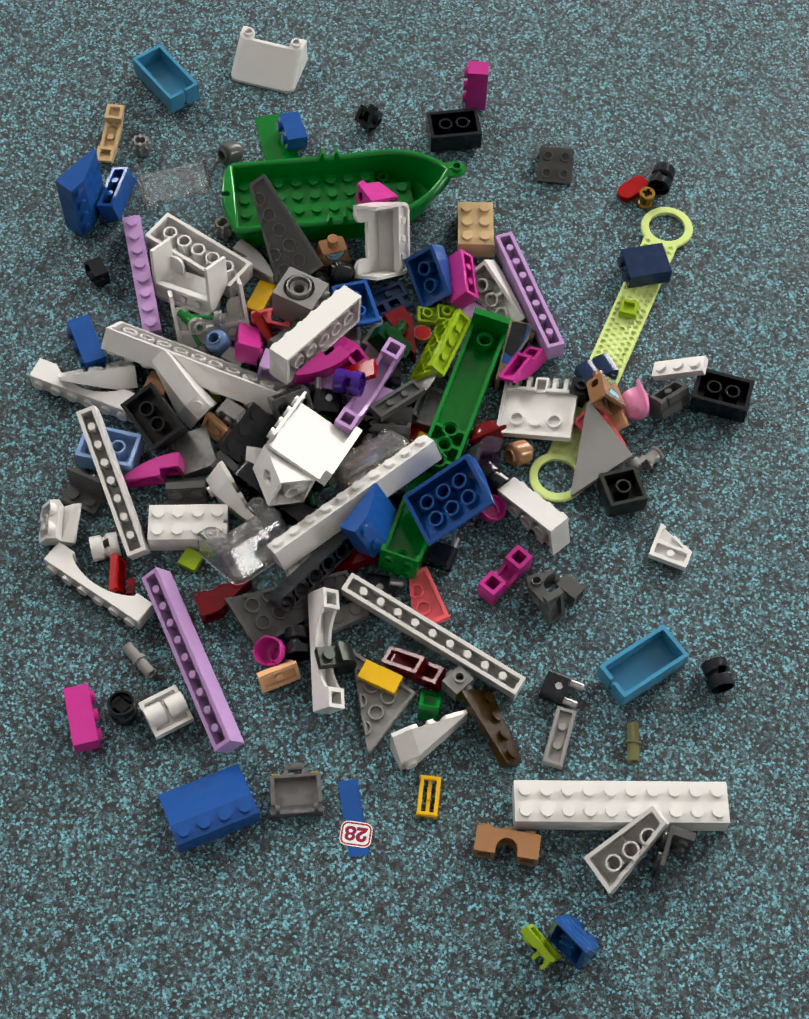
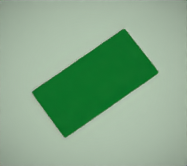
M282 113L255 117L265 160L299 158L297 150L287 151L285 145L281 143V134L277 132L276 122L278 121L279 114Z

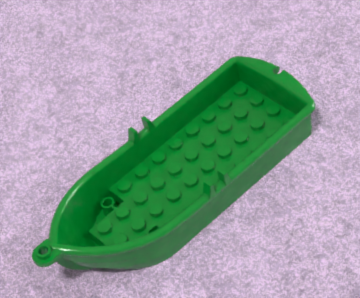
M334 147V155L324 156V149L321 148L319 155L313 157L229 164L226 167L221 183V195L227 196L222 197V205L226 218L233 232L236 233L237 242L243 239L252 247L266 246L249 183L265 174L310 242L325 240L331 234L343 236L344 239L365 238V222L358 223L353 217V205H358L355 199L358 191V182L364 180L366 183L380 182L397 194V202H406L409 205L411 224L428 208L435 197L446 188L451 178L461 177L465 174V165L459 161L444 163L432 156L402 149H380L339 154L337 147Z

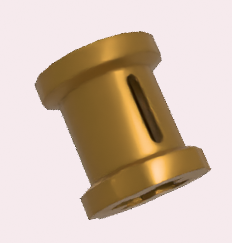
M646 186L641 188L639 192L640 198L637 201V205L643 210L652 207V199L655 197L654 189Z

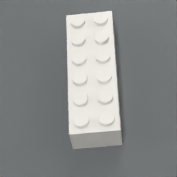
M168 212L145 234L146 245L149 250L170 238L173 255L184 261L185 271L205 278L204 269L222 256L226 257L228 284L223 295L229 299L238 293L236 278H240L244 287L253 277L252 262Z
M345 285L339 290L334 291L331 297L324 300L317 309L311 311L304 320L299 321L291 331L286 332L278 342L271 345L269 349V373L288 385L293 380L294 373L320 351L322 353L327 351L360 322L362 296Z

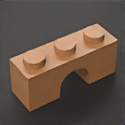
M487 823L477 825L472 856L494 860L495 850L501 845H509L515 850V863L537 866L541 835L530 830L524 832L515 831L511 827L495 828Z

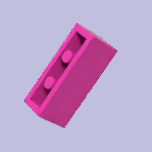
M468 62V68L464 70V78H467V80H464L463 90H466V92H463L462 102H466L465 109L477 108V110H485L489 62Z
M459 249L448 257L452 295L449 296V299L453 305L464 309L478 300L479 297L473 256Z
M238 323L234 338V360L256 365L257 359L261 360L263 354V335L260 334L258 327Z
M88 683L64 688V698L75 752L80 753L101 748L100 740H103V733L101 727L97 728L96 721H100L98 709L93 707V702H96L94 690H90Z

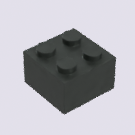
M636 465L598 475L596 486L608 518L645 509L648 496Z

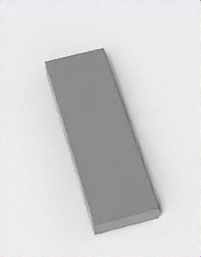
M557 706L542 765L562 770L577 711Z

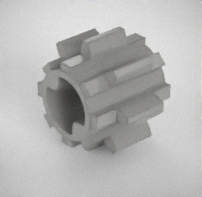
M139 134L133 137L130 147L134 155L143 157L149 154L150 149H152V143L149 142V137Z
M217 217L212 225L215 237L225 240V238L232 236L233 230L226 217Z

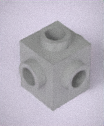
M459 665L457 668H452L446 673L445 678L442 680L441 689L457 702L459 700L457 694L460 691L474 689V676L468 669H464Z

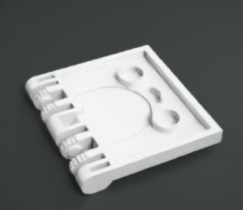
M528 377L526 387L521 386L522 381L515 383V386L514 383L505 381L497 419L498 426H507L506 429L501 431L502 437L570 442L578 401L577 395L569 393L570 379H565L563 389H558L559 379L557 378L553 379L552 388H550V378L544 377L536 378L535 387H533V377Z

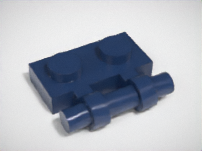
M401 281L371 292L377 310L382 308L384 310L379 313L382 319H384V314L402 305L407 311L409 308L414 307L412 300L405 302L404 299L408 298V292ZM398 303V306L390 307V305Z

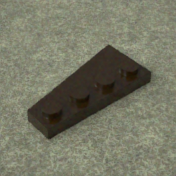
M492 689L460 691L457 694L460 701H465L468 706L466 709L470 717L474 716L480 725L477 727L478 730L490 741L488 745L502 768L520 765L522 760Z

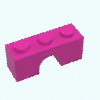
M517 545L505 556L502 566L496 572L491 570L478 583L477 594L492 606L531 568L533 556Z

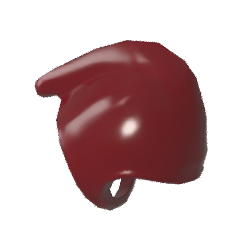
M486 420L478 424L471 431L469 444L478 451L487 452L494 450L502 445L501 431L506 429L507 426H498L493 420Z

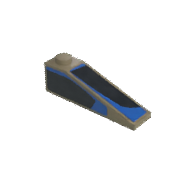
M511 320L494 389L498 390L504 382L499 380L498 376L517 352L523 353L529 342H533L535 332L532 331V324Z

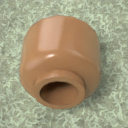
M522 439L509 443L504 455L509 464L517 467L529 463L532 460L534 450L531 444Z

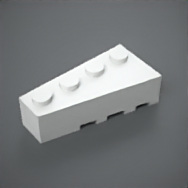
M652 805L583 857L609 894L616 892L669 826V822L658 807Z

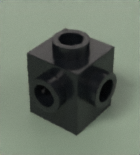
M371 103L369 105L361 104L354 120L367 130L370 128L376 129L382 121L383 113L378 111L379 107Z

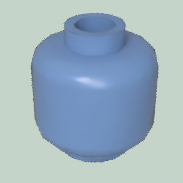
M213 330L205 337L206 348L216 357H221L232 346L231 340L222 330Z

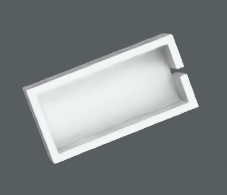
M228 504L149 505L147 541L150 551L185 550L186 547L193 550H227L226 544L229 541Z

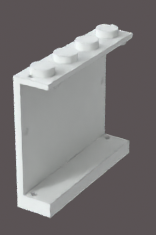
M304 391L300 397L297 395L290 404L291 406L287 407L283 413L284 418L281 416L274 425L277 428H271L266 436L269 440L265 446L325 486L363 430L356 426L350 435L340 430L302 403L307 393Z

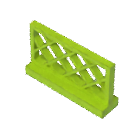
M461 309L455 310L451 318L437 323L409 380L419 381L432 375H437L439 378L445 376L472 321Z

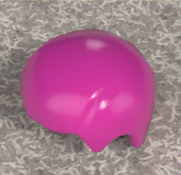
M492 494L495 504L479 514L483 521L495 523L504 518L506 505L504 500L498 495Z
M265 635L258 639L254 645L253 656L258 664L265 667L277 666L282 663L285 657L286 647L282 640Z

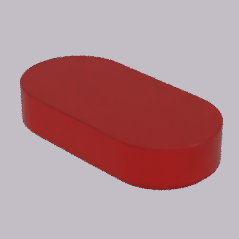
M642 176L633 177L618 188V198L625 202L633 200L639 196L641 188L648 185V181Z

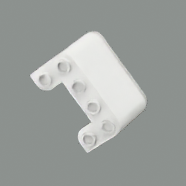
M369 202L353 205L354 220L358 223L365 222L366 258L358 259L354 265L355 278L378 281L407 274L408 270L404 259L410 257L409 205L406 202Z

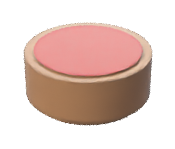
M424 325L415 327V341L420 344L427 343L431 338L430 328Z

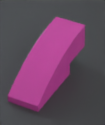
M340 345L327 356L320 351L294 373L292 383L294 385L314 382L316 377H321L322 379L329 377L335 373L337 368H343L348 364L350 354Z
M528 345L523 353L517 352L499 374L498 379L517 383L528 378L547 360L544 349Z
M179 452L165 454L139 465L123 477L129 489L165 484L167 476L184 474L185 460Z

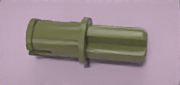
M635 722L627 724V740L625 745L627 746L628 764L640 763L639 746H641V741H639V724Z

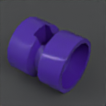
M337 368L332 381L333 392L341 394L348 392L352 396H362L366 384V375L360 371H352L350 373L348 369Z

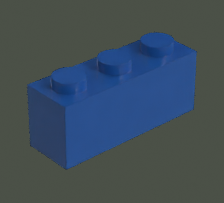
M112 167L96 205L103 220L120 221L135 185V180L129 167Z
M89 315L68 320L69 328L66 329L69 339L74 340L72 346L75 354L79 353L80 355L77 358L81 368L85 367L86 372L92 366L105 368L107 363L104 350L101 349V343Z

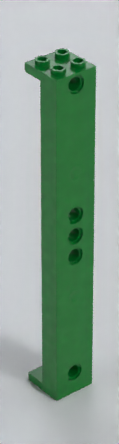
M475 307L471 325L427 435L434 440L442 459L437 463L441 465L434 464L411 480L404 495L462 457L504 346L511 318ZM402 499L385 544H382L380 549L378 567L385 572H393L405 579L415 580L428 545L406 502Z

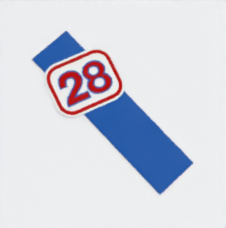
M358 779L338 781L344 819L341 825L339 840L343 845L348 846L349 858L370 855L368 846L371 843L373 828L370 824L364 823Z

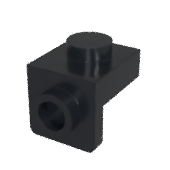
M574 376L569 393L578 396L577 407L583 408L585 401L588 402L590 400L586 385L588 380Z

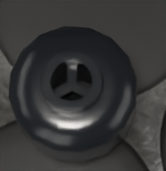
M334 260L332 264L328 265L327 277L334 284L349 283L355 277V269L352 268V264L348 261Z

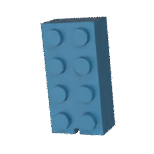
M161 44L132 59L135 74L171 113L185 107V103L189 105L200 98L199 84Z
M663 624L601 664L596 676L607 690L611 688L610 694L622 707L683 667L687 662L689 654Z

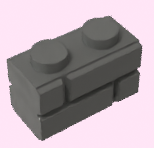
M675 380L650 395V414L660 420H664L676 411H680L690 403L689 387Z

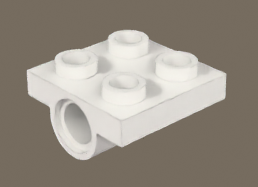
M176 685L138 703L156 740L194 722L188 705Z

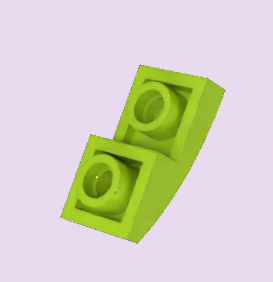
M437 304L436 308L418 306L416 309L417 325L436 326L437 323L452 317L455 306Z

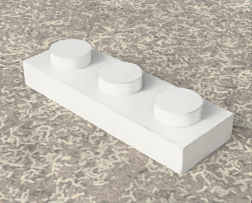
M705 355L658 361L654 363L651 377L654 381L705 375L708 358Z

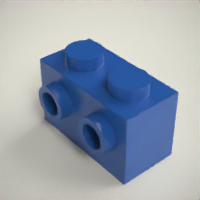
M299 111L279 114L276 129L281 134V143L285 145L286 150L292 151L307 148L308 135Z

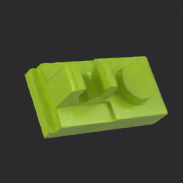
M533 923L526 925L520 931L525 943L537 949L531 957L532 960H536L539 956L544 957V962L539 967L541 970L546 969L551 963L562 958Z

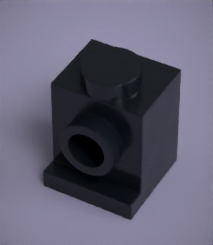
M100 256L83 262L86 275L91 282H95L97 288L111 283L108 270Z

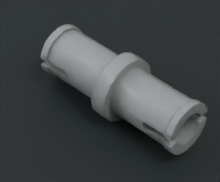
M128 642L123 646L122 652L132 661V665L138 668L146 679H150L156 674V668L149 663L147 656L141 653L133 643Z

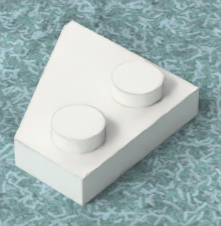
M660 524L648 558L685 571L692 551L686 545H683L675 535L672 536L666 530L664 524Z

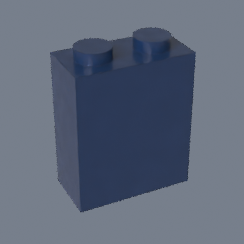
M662 243L621 249L620 256L617 258L618 267L622 269V279L627 283L628 288L670 281L672 269Z

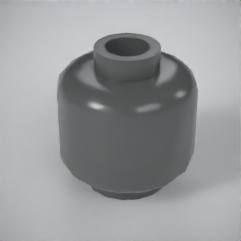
M231 140L219 146L217 155L222 163L229 165L242 160L244 149L237 141Z

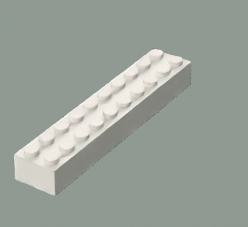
M122 321L106 327L101 349L106 350L108 354L122 356L124 360L128 362L135 361L147 369H155L151 361L166 348L202 388L209 390L211 394L226 396V398L233 402L239 401L244 403V406L250 402H255L269 415L273 414L267 397L290 389V386L257 376L256 372ZM282 404L279 407V410L283 408L285 404Z
M514 780L512 786L513 828L519 830H621L652 805L657 806L669 822V826L665 831H668L671 825L687 831H726L730 824L726 782Z

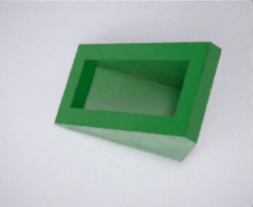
M422 690L417 720L427 721L433 719L438 722L442 698L441 692Z

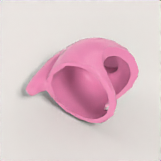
M636 379L637 386L628 389L622 394L626 404L624 411L627 419L631 421L644 419L650 411L649 397L640 379Z

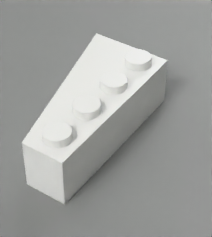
M513 477L497 489L498 496L504 500L506 509L515 518L520 517L523 526L528 531L532 529L537 535L536 539L541 544L545 542L550 547L549 552L553 556L570 543L569 519L567 515L554 508L551 502H546L539 493L533 492L523 481L520 482L517 478Z

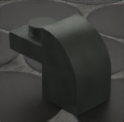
M340 641L335 646L316 647L314 650L318 668H333L335 675L352 673L357 666L352 645L348 642Z

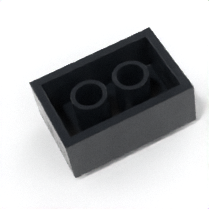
M477 108L426 112V131L430 152L481 147L482 130Z
M706 369L705 375L696 377L688 409L743 423L748 412L755 381Z
M152 382L120 404L152 451L157 454L189 432L160 390Z
M250 402L214 448L217 451L221 449L239 466L246 458V446L263 449L269 440L266 437L272 427L277 428L274 426L277 420L255 402Z

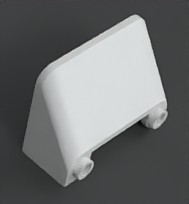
M243 26L231 71L232 79L239 83L277 92H293L308 59L307 40L294 38L290 46L255 39L254 29Z

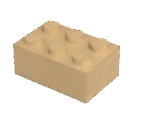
M458 202L457 251L462 249L473 257L493 258V202Z

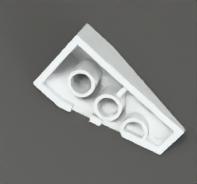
M495 260L482 261L474 268L479 297L476 301L490 312L511 318V320H524L525 316Z
M164 348L151 362L176 414L192 429L217 403Z
M126 360L106 363L105 368L92 366L87 369V372L79 369L57 374L58 379L65 382L113 390L125 389L134 391L133 388H138L135 365Z
M220 461L206 479L209 485L206 487L211 498L215 496L220 504H228V509L242 522L255 527L261 533L262 538H264L266 535L251 508L248 507L243 494L239 492L224 462Z
M467 710L445 715L438 722L430 719L421 727L413 724L391 733L390 750L400 771L405 768L409 770L416 767L420 761L465 723L468 716Z

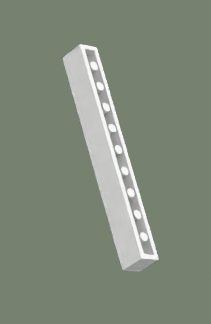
M425 434L416 438L407 447L402 448L397 454L386 459L384 463L371 470L360 480L355 481L346 490L338 493L332 500L324 503L315 512L307 515L298 524L290 527L281 536L273 539L266 546L276 564L285 571L341 531L339 528L374 483L379 485L388 498L441 460L442 457L434 440Z
M351 573L341 588L342 595L456 665L468 669L474 676L515 700L523 687L526 677L356 574Z

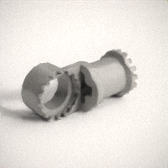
M652 446L647 454L641 455L639 458L637 456L634 457L626 467L636 465L639 473L643 468L651 470L655 463L664 459V454L660 452L662 450H659V447Z

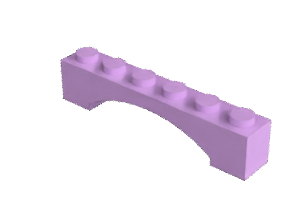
M391 337L388 338L376 359L377 378L366 381L362 396L352 397L339 413L334 426L348 435L352 433L356 426L358 427L369 410V406L373 404L402 359L406 345Z

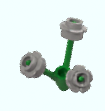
M180 309L177 312V316L181 318V321L185 323L198 346L196 350L210 354L205 344L201 345L197 335L202 334L206 328V323L203 322V319L213 320V325L220 328L221 324H225V313H222V310L214 311V316L190 314Z

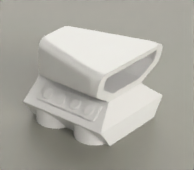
M59 499L46 502L42 506L40 515L39 544L49 546L57 545L60 542L67 547L75 545L82 503L63 506Z

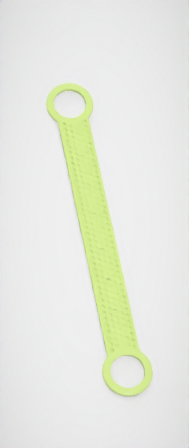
M671 207L652 209L644 215L641 221V232L644 237L640 246L662 243L669 263H671L676 249L684 246L691 239L693 234L692 223L687 215L678 209ZM657 216H673L683 224L684 234L677 240L664 241L651 233L649 223ZM623 282L589 360H592L600 354L608 353L619 369L618 376L614 380L617 386L662 283L628 288L627 283ZM622 298L639 302L635 320L618 316ZM585 401L583 408L576 407L575 418L586 409L587 401ZM574 427L570 442L552 441L547 454L538 457L530 467V485L545 500L566 502L579 495L577 494L572 498L570 494L571 489L563 493L550 492L538 480L540 468L546 463L553 461L566 463L575 471L581 433Z

